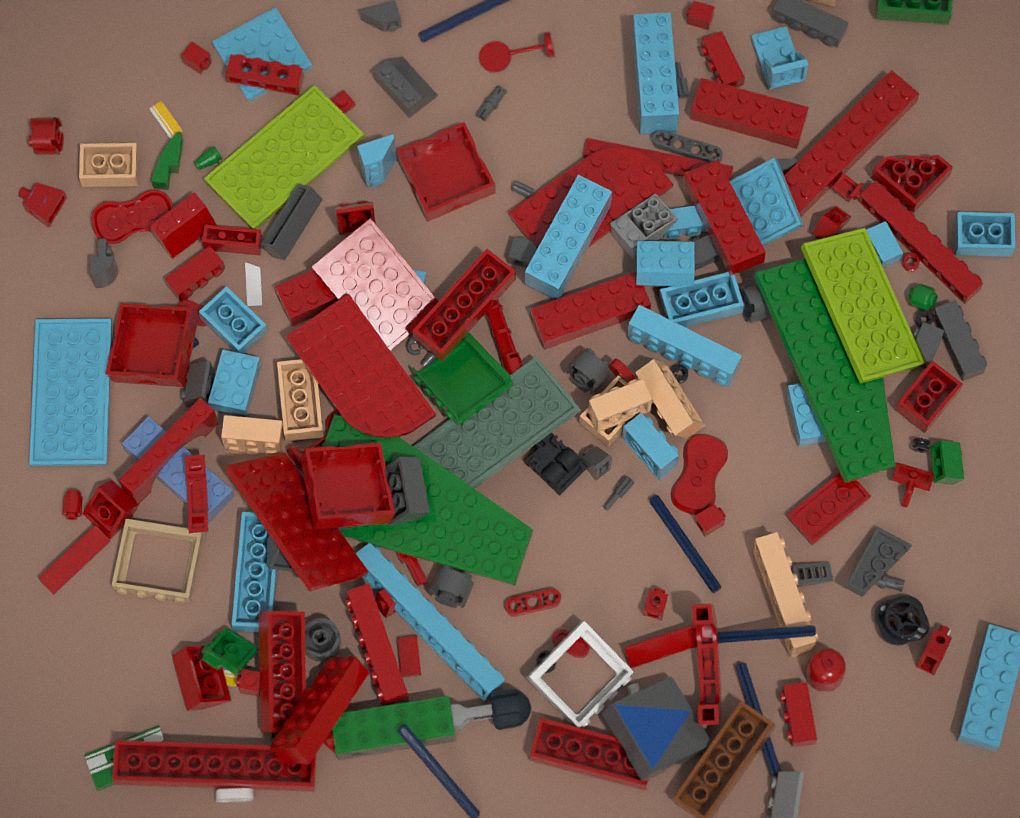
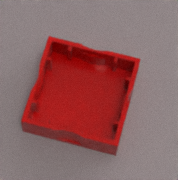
M465 122L441 131L432 138L420 140L396 150L397 160L427 222L496 193L495 183L485 162L477 152L476 144Z
M120 303L115 327V340L110 350L106 375L113 382L185 387L199 319L198 314L190 307H151L143 304Z
M381 443L359 444L349 447L305 448L301 457L314 530L391 523L395 510L390 487L386 480V466Z

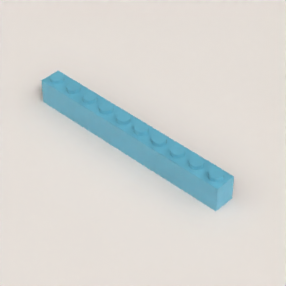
M368 543L356 553L369 571L363 579L377 593L383 589L389 593L396 602L394 608L396 612L484 702L490 698V694L493 691L501 689L505 681L501 672L495 670L490 665L488 659L482 656L475 646L468 642L461 632L455 629L448 619L441 615L435 609V606L422 596L419 589L413 587L407 577L401 574L394 564L381 554L377 547Z

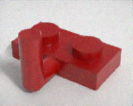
M896 463L892 481L907 485L901 502L903 507L909 506L914 487L930 491L933 473Z

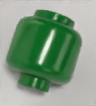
M917 284L914 288L910 289L908 298L912 307L929 310L935 307L938 294H936L933 287Z

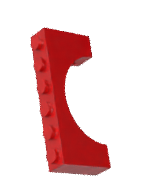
M200 398L119 479L122 489L140 504L151 493L156 477L167 462L191 440L199 436L206 437L218 425L215 410Z

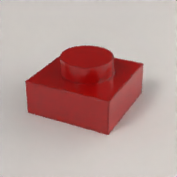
M344 90L331 99L344 114L356 106L355 102Z

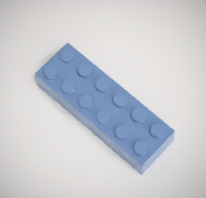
M148 416L122 443L123 448L132 458L138 461L166 431ZM182 447L167 462L156 479L188 506L185 456L193 455ZM206 467L210 523L235 496L233 490Z

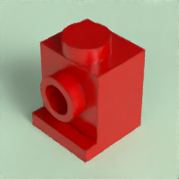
M660 588L649 589L643 616L662 621L668 600V594H665V590ZM653 599L660 600V603L655 604Z

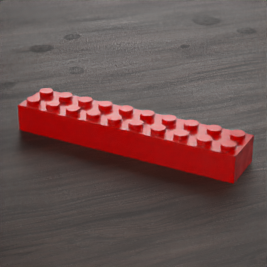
M893 70L784 175L800 217L838 181L843 173H846L917 103L919 92Z
M115 740L112 779L114 785L223 789L252 788L254 790L315 792L316 755L310 764H283L270 749V746Z

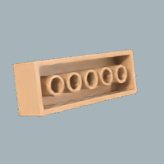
M778 532L756 538L752 550L779 627L810 625L811 615L809 610L804 608L803 603H805L802 591H798L797 576L795 573L792 574L790 569L792 562L789 555L786 556L784 552L786 546L783 537H779ZM816 632V635L812 637L784 638L790 658L813 651L818 636Z

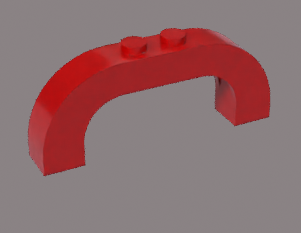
M713 604L692 605L693 625L696 628L700 681L698 720L699 725L720 724L722 697L716 613Z

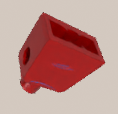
M36 183L32 190L22 187L18 194V197L25 200L23 203L25 210L47 227L51 226L67 199L63 190Z
M941 625L938 630L934 629L919 659L917 668L935 675L952 640V637L949 636L950 628Z

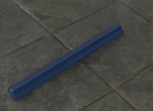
M485 0L420 32L419 37L422 42H426L510 0Z
M659 495L650 498L651 505L711 592L716 593L721 589L720 583Z
M808 625L718 632V642L729 643L812 637L816 635V627Z
M740 663L735 668L747 705L763 715L747 664ZM769 736L762 746V752L770 775L777 776L781 769Z
M406 724L402 725L398 729V733L466 814L470 818L479 817L480 811L411 729Z

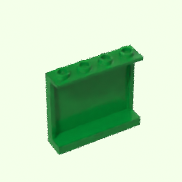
M469 332L463 338V341L458 343L443 361L437 358L419 372L414 367L411 368L414 374L412 377L414 382L418 386L422 385L425 394L429 398L433 397L436 406L440 410L443 408L447 418L450 421L454 420L458 426L514 386L509 373Z

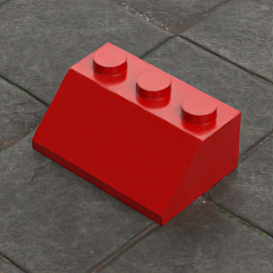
M194 192L151 224L149 230L169 256L174 259L203 237L204 225L217 226L206 205Z
M205 646L184 647L172 655L187 711L204 710L232 701L223 667L217 670L202 660L204 655L202 651Z

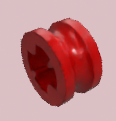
M915 253L906 254L902 261L903 268L908 272L917 270L920 264V258ZM909 259H913V262L915 261L913 266H910L909 263L907 264L906 262H908Z

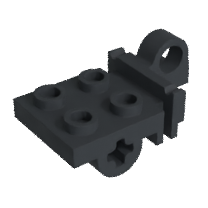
M550 433L533 446L537 450L526 460L525 464L529 467L534 463L535 466L532 469L560 496L587 467L581 462L580 457L575 451L566 447L562 440L556 443L555 440L558 436Z

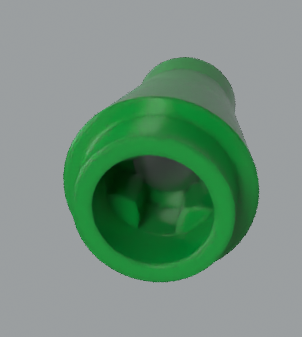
M213 146L212 148L209 147L194 163L199 171L204 168L220 163L219 160L222 159V156L216 147Z

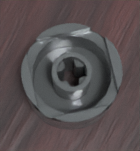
M586 348L581 350L566 366L565 372L566 374L570 373L572 376L570 378L571 382L584 392L590 390V394H593L609 377V364L605 360L599 359L592 349Z
M443 565L436 572L429 589V595L432 597V594H434L437 602L448 607L456 608L457 605H461V608H463L473 587L472 576L467 572L460 573L450 566Z
M318 618L305 625V654L307 657L316 662H326L330 657H335L339 653L341 637L338 628L332 621ZM323 637L325 641L318 643L317 639L321 640V638Z

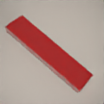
M94 525L38 579L54 595L95 557L110 540Z
M692 624L624 647L629 667L634 668L697 647L696 628Z

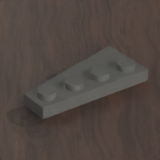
M877 527L845 588L863 597L903 557L912 545Z

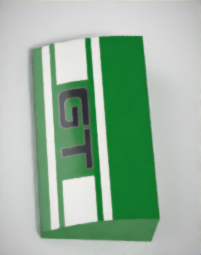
M158 725L121 741L165 742V739ZM115 743L85 754V759L97 791L114 785L112 779Z

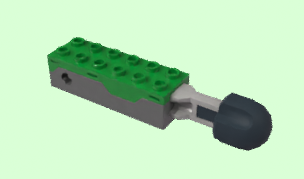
M516 689L493 691L490 694V705L465 708L459 704L450 705L449 696L345 712L326 738L325 746L337 755L338 760L410 749L411 747L398 733V729L404 724L411 729L424 746L456 741L455 731L462 730L469 722L493 719L495 728L498 730L518 727L528 720L531 713V704L529 698L523 692Z

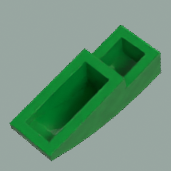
M177 132L172 137L157 161L152 178L154 189L169 190L171 173L179 174L184 140L182 132Z

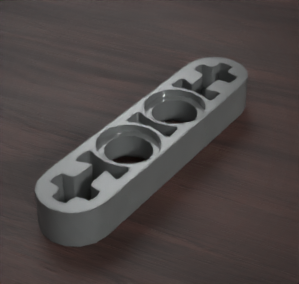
M658 130L653 134L652 143L658 149L709 162L717 160L721 162L723 152L717 146L664 130ZM660 136L664 137L661 143L658 142ZM676 141H681L684 146L677 149L673 144ZM692 147H700L701 153L694 154L691 151ZM705 149H707L706 157L703 156ZM713 152L717 153L715 159L711 158Z

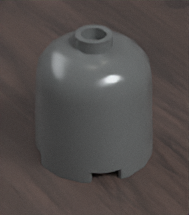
M757 284L739 288L744 303L742 315L746 322L750 321L749 323L751 324L772 317Z

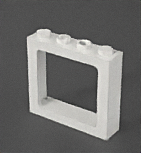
M582 621L541 661L526 679L572 726L584 728L590 723L591 720L589 718L594 713L598 714L605 707L603 703L607 699H613L618 694L617 689L621 685L625 686L632 679L630 676L633 671L585 621ZM579 637H582L615 671L616 675L579 714H575L541 679V676Z

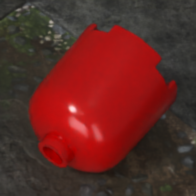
M830 648L816 651L805 667L808 684L819 692L834 691L841 685L846 672V663L843 656L838 651Z

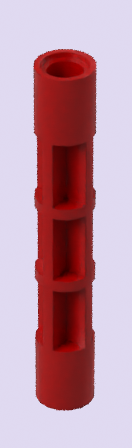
M498 299L485 315L488 316L493 338L496 340L502 356L503 367L511 375L520 369L523 364L519 353L515 349L511 337V329L508 328L503 306Z

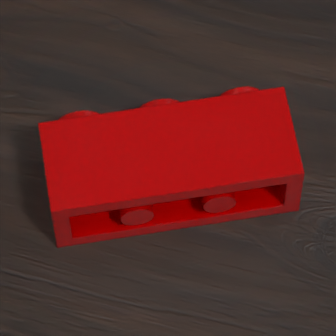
M720 31L702 38L701 46L699 47L703 57L706 56L708 69L714 73L715 82L733 87L744 85L745 76L723 32Z
M204 225L202 244L204 250L211 246L217 252L260 255L262 247L260 244L263 237L259 229Z
M209 246L164 279L166 285L176 298L182 301L183 299L190 298L198 288H204L212 278L219 277L224 272L225 266L221 258Z
M808 683L784 685L782 691H780V701L785 704L786 709L783 711V718L785 723L788 722L789 730H786L787 741L791 742L792 747L816 744L817 734Z

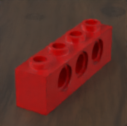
M230 54L225 74L226 80L229 83L298 96L304 78L303 68H300L298 65L291 64L289 66L278 61L268 62L261 58L252 59L241 54ZM246 68H250V69H251L249 72H244V71H243V70L246 69ZM263 72H269L268 75H261ZM281 75H287L284 79L279 78Z

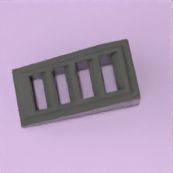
M830 562L802 564L791 567L792 574L795 573L798 579L797 587L833 582ZM821 568H825L827 577H823ZM814 569L818 570L819 578L815 577ZM808 570H810L812 579H808ZM799 572H803L804 579L801 580Z

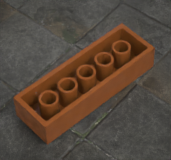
M741 701L673 797L674 803L695 818H713L775 729V724Z

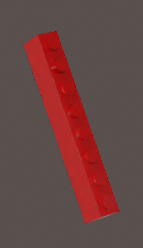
M874 181L860 194L858 202L880 223L886 221L894 237L911 253L917 254L920 262L964 304L981 290L983 282L980 276L976 273L973 274L964 261H960L950 248H946L937 235H933L928 231V227L923 222H919L911 210L903 207L901 201L896 196L893 197L884 184Z

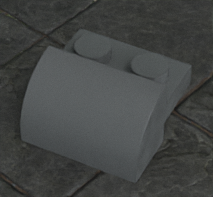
M98 239V257H91L90 275L95 288L109 286L118 275L114 253L106 239Z

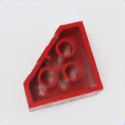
M918 155L898 158L886 156L873 169L871 178L880 184H884L893 197L896 196L906 208L914 213L950 176L953 166L940 155H931V157H920Z

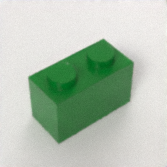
M941 440L931 445L930 452L934 483L954 485L964 480L960 442Z

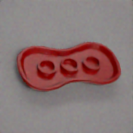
M160 190L146 191L128 202L108 201L101 203L93 210L91 216L94 233L98 239H106L108 244H118L135 233L150 232V225L173 209V203L169 196Z
M695 434L686 441L683 449V471L671 489V500L674 506L685 513L693 515L699 514L715 503V480L728 459L726 444L721 439L708 434Z

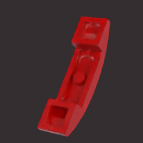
M205 455L185 456L189 533L209 532Z

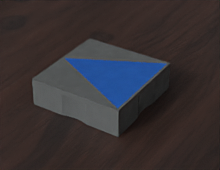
M669 677L611 703L602 713L615 737L623 745L628 759L642 782L663 773L673 765L682 764L703 754L712 743L702 725H699V720L673 677Z

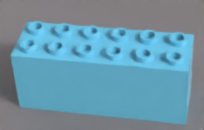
M671 12L634 14L632 40L640 135L654 134L658 130L677 133L679 106Z
M580 175L577 176L525 271V285L555 300L561 298L611 206L612 191Z

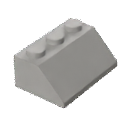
M778 772L777 777H773L771 789H775L774 797L770 796L768 808L772 810L771 816H767V818H797L804 772Z

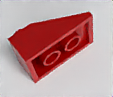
M361 201L358 204H341L339 207H335L339 235L354 232L369 218L376 224L373 202Z

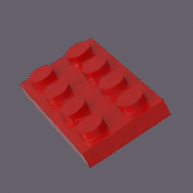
M838 473L790 512L787 518L813 546L867 502L871 495L857 480L845 483L841 473Z

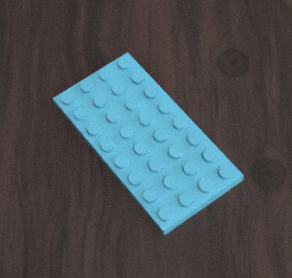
M111 318L35 319L30 467L108 465L110 378L106 375V369L112 347Z

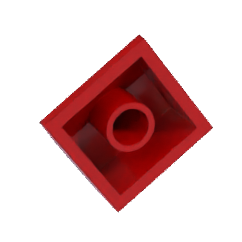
M111 480L96 489L83 515L111 539L124 527L126 519H132L139 504Z

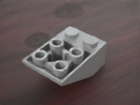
M654 194L610 223L612 236L630 257L636 260L637 241H658L678 218L658 195Z

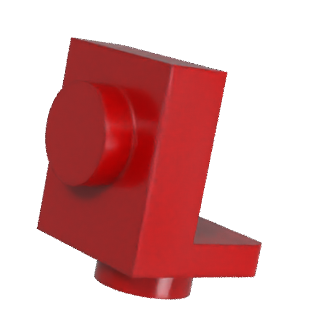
M843 173L831 189L847 202H850L852 198L856 200L863 192L860 190L863 184L861 182L857 184Z
M385 589L379 591L375 601L383 616L388 618L397 613L394 609L396 602Z

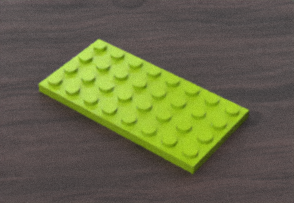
M313 85L204 178V181L251 229H258L286 204L298 183L308 186L361 141L365 135L328 97Z
M866 228L815 240L800 246L860 384L921 367L925 364Z

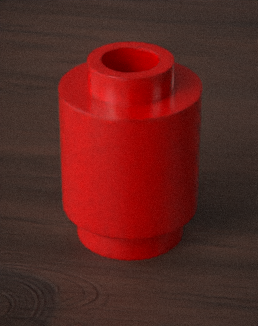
M68 490L66 495L63 496L62 515L66 516L68 520H77L78 517L82 516L83 497L80 491Z

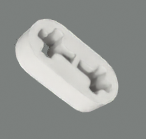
M254 789L216 790V802L254 800Z

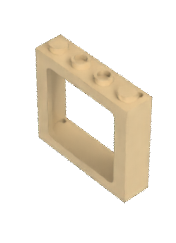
M126 519L112 581L113 590L120 595L132 593L139 598L151 596L158 601L170 599L174 600L173 602L177 604L191 603L204 534L189 533L188 528ZM137 534L192 542L184 586L181 592L126 583L135 536Z

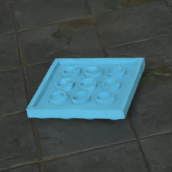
M276 7L212 41V45L226 67L228 66L230 54H241L252 59L261 58L264 61H278L289 66L291 64L298 65L300 68H303V72L312 68L311 62ZM246 68V69H244L243 71H244V72H249L251 69H250V68ZM263 72L261 75H268L269 72ZM281 75L279 78L284 79L287 75ZM237 84L248 102L270 91Z
M776 158L730 181L763 246L804 226Z

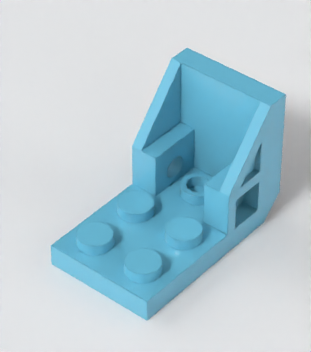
M787 26L751 35V40L769 90L806 80L809 66L807 59L800 52H795Z

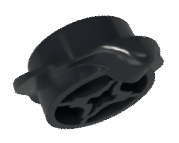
M899 596L892 600H886L878 605L874 611L875 621L880 634L889 644L905 645L922 639L929 632L930 626L924 607L918 599L912 596ZM896 606L904 607V610L902 612H898L896 610L892 611L890 609ZM910 613L913 614L915 621L911 618ZM888 620H890L893 623V629L891 628ZM902 629L914 631L908 635L899 634Z

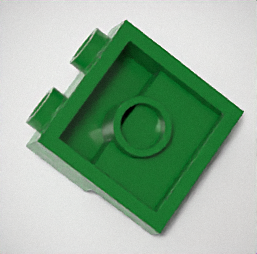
M226 627L221 633L218 632L214 636L211 644L208 643L204 647L202 660L217 670L224 667L237 676L257 654L259 648Z

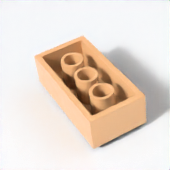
M301 359L277 362L286 442L324 437L318 382Z
M653 359L635 372L638 376V381L644 380L652 398V404L655 403L658 408V415L667 422L668 425L666 427L671 435L688 439L706 426L667 363Z

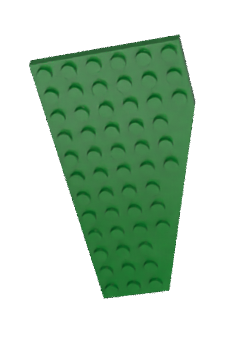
M806 259L756 272L753 276L844 482H851L892 469L895 466L883 377L860 384Z
M334 414L323 447H349L359 444L381 443L385 466L399 457L420 458L424 484L426 485L427 502L429 503V514L419 520L390 526L388 523L346 527L340 530L344 537L367 544L370 543L377 547L440 565L450 566L454 569L496 581L516 585L533 533L531 527L400 437L376 438L365 435L352 428L342 416Z

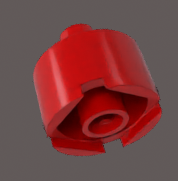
M59 117L32 118L30 120L32 136H29L28 141L29 146L34 149V154L59 155V152H62L64 134L59 129V127H63Z

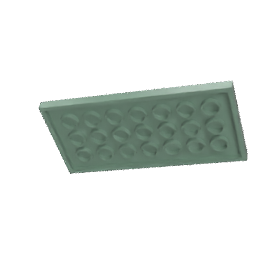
M536 356L510 375L514 386L459 426L454 420H449L413 447L475 489L581 410Z

